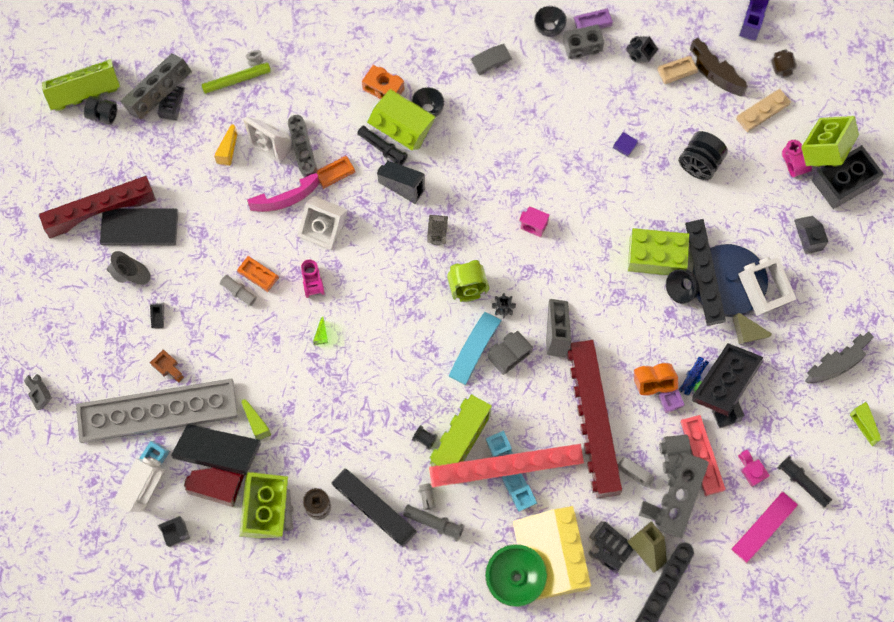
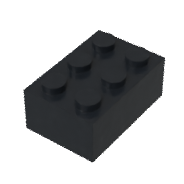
M861 145L849 152L842 165H826L817 170L811 181L832 209H835L877 185L884 173Z

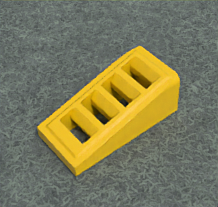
M234 124L230 125L214 155L217 164L231 165L238 136Z

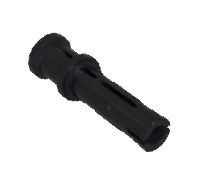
M365 125L359 128L357 135L381 151L384 158H389L394 163L400 165L405 163L408 157L407 153H402L396 148L395 144L387 143Z
M789 455L777 468L779 470L782 469L790 477L791 482L796 481L825 508L833 499L804 473V468H800L794 463Z

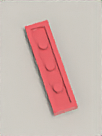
M701 415L682 419L681 425L684 434H688L691 455L709 461L701 484L705 496L724 492L726 489Z

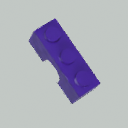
M750 0L739 33L740 37L756 41L769 0Z

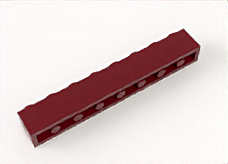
M594 340L572 342L567 352V359L572 363L570 376L571 379H575L576 386H573L574 397L578 398L579 401L577 414L578 417H582L583 422L580 424V430L586 439L584 452L589 455L590 460L587 462L589 474L592 473L593 476L591 490L592 493H596V498L618 496L622 492V486Z

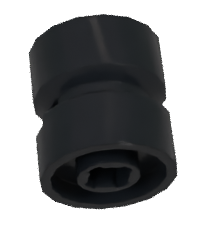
M89 96L84 106V117L94 121L99 119L101 123L111 125L117 115V103Z

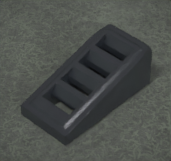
M176 86L172 90L179 92L178 94L169 93L160 102L157 112L159 118L177 121L185 92V87Z
M601 521L589 536L593 541L601 543L606 551L617 555L623 563H625L634 550L627 542L628 540L605 521ZM605 529V534L602 536V538H600L599 536ZM610 535H613V537L611 538V540H610L609 543L607 544V543H606V540L608 539V537H609ZM617 540H619L620 542L615 547V549H613L612 546L615 544ZM625 544L627 547L622 554H619L618 552Z

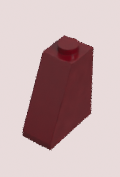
M216 468L193 470L190 476L186 477L184 487H186L185 490L190 495L234 507L245 475Z

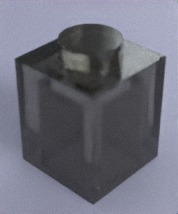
M429 215L427 243L437 246L446 244L448 216Z

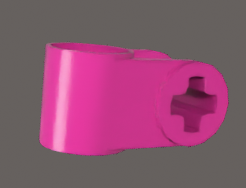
M795 139L788 141L786 147L782 150V157L793 178L812 171V166H806L801 142Z
M312 259L305 260L301 265L306 298L320 293L325 295L317 263ZM308 268L315 269L312 273L305 272Z

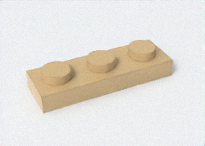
M779 88L739 114L736 120L746 132H749L789 106L791 101Z

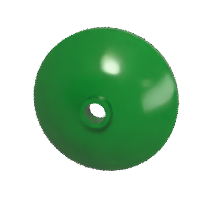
M520 544L507 545L496 551L488 561L485 571L486 585L492 596L500 603L511 607L526 606L534 602L542 594L546 586L547 570L541 556L528 546ZM516 574L521 575V579L519 581L514 580V576Z

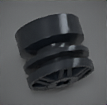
M698 131L693 135L688 143V147L681 153L678 161L683 170L689 175L700 180H710L717 171L718 165L727 156L728 149L717 136L705 131Z

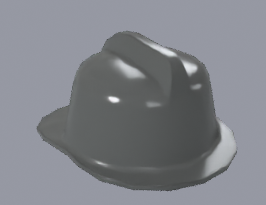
M121 251L112 253L111 263L108 265L107 271L116 281L120 283L131 281L140 285L147 284L150 281L151 275L145 265Z

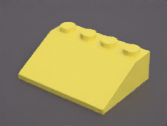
M573 506L553 509L513 521L517 544L525 545L535 550L541 556L546 566V586L536 600L590 589L591 583Z

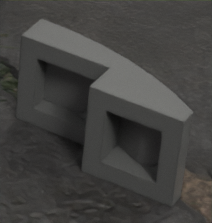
M500 44L470 59L477 73L481 75L494 66L499 68L512 60V57L505 44Z

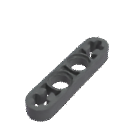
M293 115L288 119V127L299 170L303 177H307L317 173V166L305 121L302 116ZM295 122H299L298 126L300 130L296 129ZM305 136L302 142L296 141L297 137ZM302 151H309L306 157H300ZM305 163H308L310 166V171L308 172L306 171L307 167Z

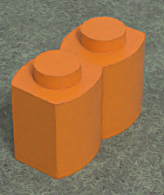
M661 363L653 367L641 366L634 369V382L640 395H653L657 392H672L678 389V376L670 363Z

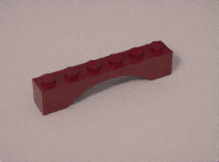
M146 175L39 213V217L45 233L51 239L69 232L82 221L97 214L118 208L139 207L156 201V198Z

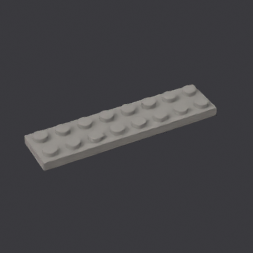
M232 378L76 404L80 443L238 418Z

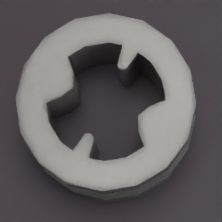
M254 50L246 54L249 66H257L264 61L260 50Z

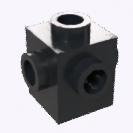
M635 36L626 47L629 57L634 62H649L659 50L650 36Z

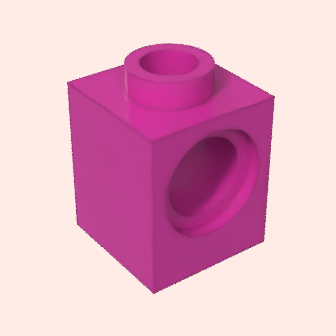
M529 206L527 211H523L520 216L521 229L542 237L549 222L550 214Z

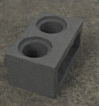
M598 24L565 31L563 34V44L568 59H578L589 54L596 55L603 51L604 40Z

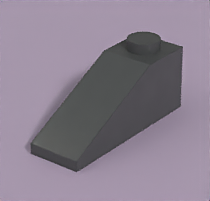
M549 299L546 333L547 355L566 358L571 344L568 301Z

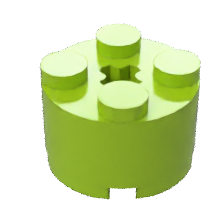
M472 260L464 264L457 263L450 266L447 279L454 300L459 298L460 302L474 301L481 298V293L485 291L486 294L489 291L486 273L479 260Z

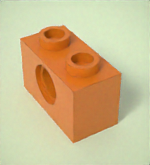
M372 65L362 80L363 90L379 99H382L390 89L400 95L405 90L404 80L400 76L392 75L383 67Z

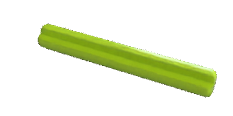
M265 62L202 83L201 87L203 92L207 94L270 73L271 68L269 63Z

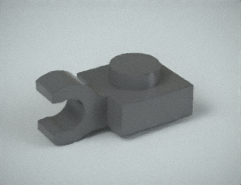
M36 374L33 380L30 375L24 380L26 386L30 389L28 396L36 410L44 409L52 399L44 382H41L42 379L39 374Z

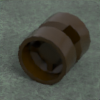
M319 488L310 489L303 497V505L308 516L314 520H321L327 517L331 511V503L327 493Z

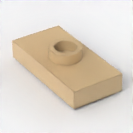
M690 55L661 65L657 68V71L665 85L696 74L698 68Z

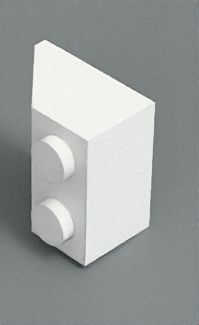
M314 196L306 202L297 236L332 249L344 226L348 209Z

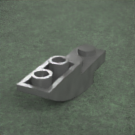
M868 331L864 336L862 334L858 335L852 341L854 345L851 348L847 346L840 353L836 350L832 355L827 353L820 360L822 362L820 366L814 365L807 372L809 376L805 381L807 383L822 382L847 372L867 355L862 349L874 336Z

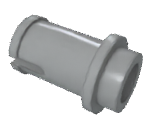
M430 483L420 485L418 492L421 493L423 510L436 508L432 492L434 487H431Z

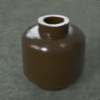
M785 49L774 53V57L771 59L774 73L782 75L783 78L793 75V71L797 68L793 52Z

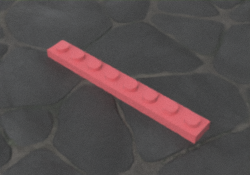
M581 444L432 466L429 467L432 487L583 464L584 461Z

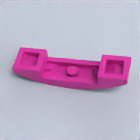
M317 173L299 179L300 187L269 199L266 198L264 193L247 199L250 211H275L298 203L310 195L319 185Z
M782 491L731 550L747 563L798 504Z

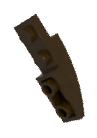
M699 37L692 40L690 51L697 58L695 65L698 71L721 89L740 97L744 96L748 87L747 83L736 73L733 65L729 64L726 60L719 63L718 58L709 51L706 43L702 42Z

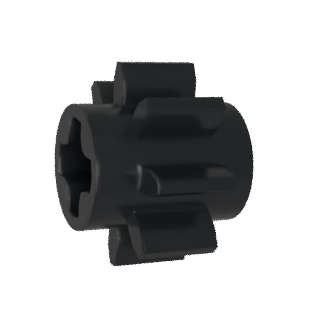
M505 293L501 297L495 296L496 303H492V308L496 309L495 315L499 314L503 318L508 314L513 315L512 309L516 308V303H511L513 296H505Z

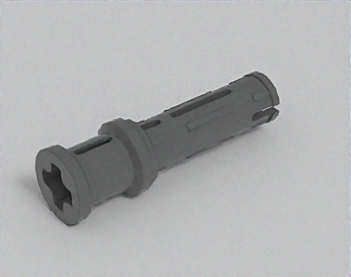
M407 504L404 510V517L434 528L440 535H448L454 538L456 542L459 541L462 535L464 524L458 525L449 521L447 517L441 519L410 504Z

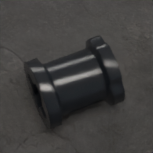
M420 425L412 441H418L425 445L426 449L430 450L438 435L431 434Z

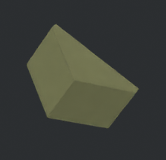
M741 313L733 316L739 344L771 337L772 333Z

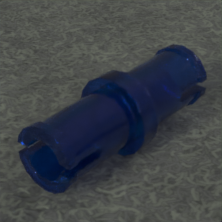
M698 357L692 369L686 373L687 377L681 387H679L680 392L684 391L683 394L689 396L695 384L701 380V375L709 364L707 360L703 361L704 358Z

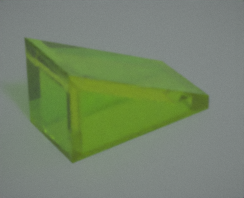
M324 317L320 319L313 340L314 345L328 343Z

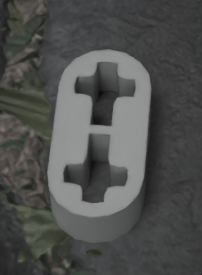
M623 457L619 462L618 468L641 485L649 487L654 481L652 474L630 459Z

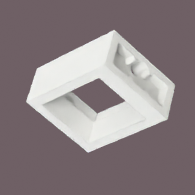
M770 257L762 259L757 266L755 263L749 264L744 267L745 271L738 274L756 316L797 299L778 257L772 260ZM766 267L769 268L781 295V298L768 303L754 275V272Z
M144 457V459H135L113 503L129 512H143L166 470L160 466L162 463L154 458Z

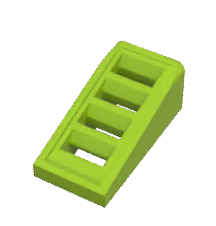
M246 399L242 400L241 403L255 439L261 440L271 436L269 428Z
M864 402L850 413V416L870 445L874 446L881 440V436L867 402Z

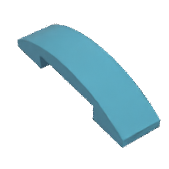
M487 312L483 313L459 353L449 374L450 378L464 385L467 384L487 344L502 322L501 319Z
M504 431L486 438L492 457L513 454L512 447ZM522 473L501 476L518 512L537 504L530 486L527 485Z

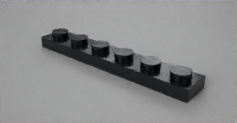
M704 219L686 222L685 226L689 234V245L696 277L699 282V292L706 324L711 326L725 323V314Z

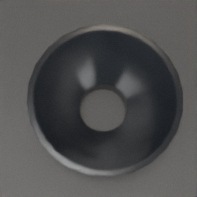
M555 6L542 7L536 12L534 18L536 30L540 34L549 37L562 33L567 22L565 13ZM546 23H553L555 28L548 30L544 25Z
M424 87L417 90L411 99V102L421 108L425 104H431L433 109L428 112L436 117L444 108L442 93L432 87Z
M677 269L668 275L666 290L672 300L685 304L697 296L699 282L691 271ZM685 279L690 280V282H691V288H690V289L685 288V286H684V280H685Z

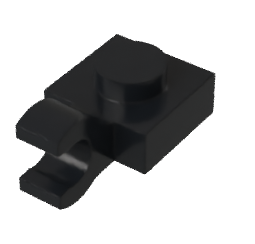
M595 542L594 546L599 549V552L594 553L590 550L588 555L599 560L602 565L617 574L623 565L620 562L621 559L613 553H605L603 545Z

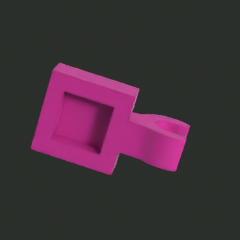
M747 449L738 455L740 461L745 466L741 472L751 487L770 476L759 459L753 461Z

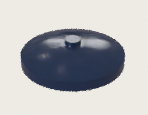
M722 244L710 248L725 317H733L738 313L746 315L752 312L754 309L738 274L745 271L744 267L749 264L755 263L756 266L759 265L760 259L750 250L738 245ZM693 267L692 273L696 276L695 268ZM764 268L754 272V275L765 297L768 288V275ZM698 292L696 298L702 305L700 292Z

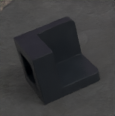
M739 402L736 403L729 416L712 410L719 428L740 422L745 416Z
M181 516L158 525L167 547L190 539L186 524Z

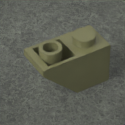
M652 521L627 541L653 573L667 563L665 536Z

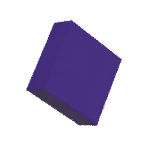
M622 132L613 145V149L629 157L637 146L638 140Z

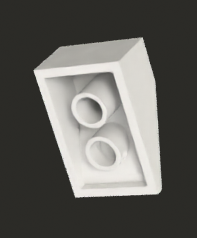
M245 117L243 120L250 145L280 164L293 148L290 136L284 132L280 133L270 123L266 124L261 120Z

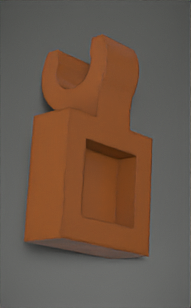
M164 349L150 362L151 366L163 377L169 373L178 383L184 379L182 373L175 368L178 362Z

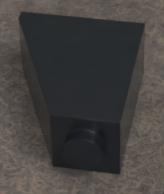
M391 161L381 165L377 171L378 183L416 204L425 191V174Z

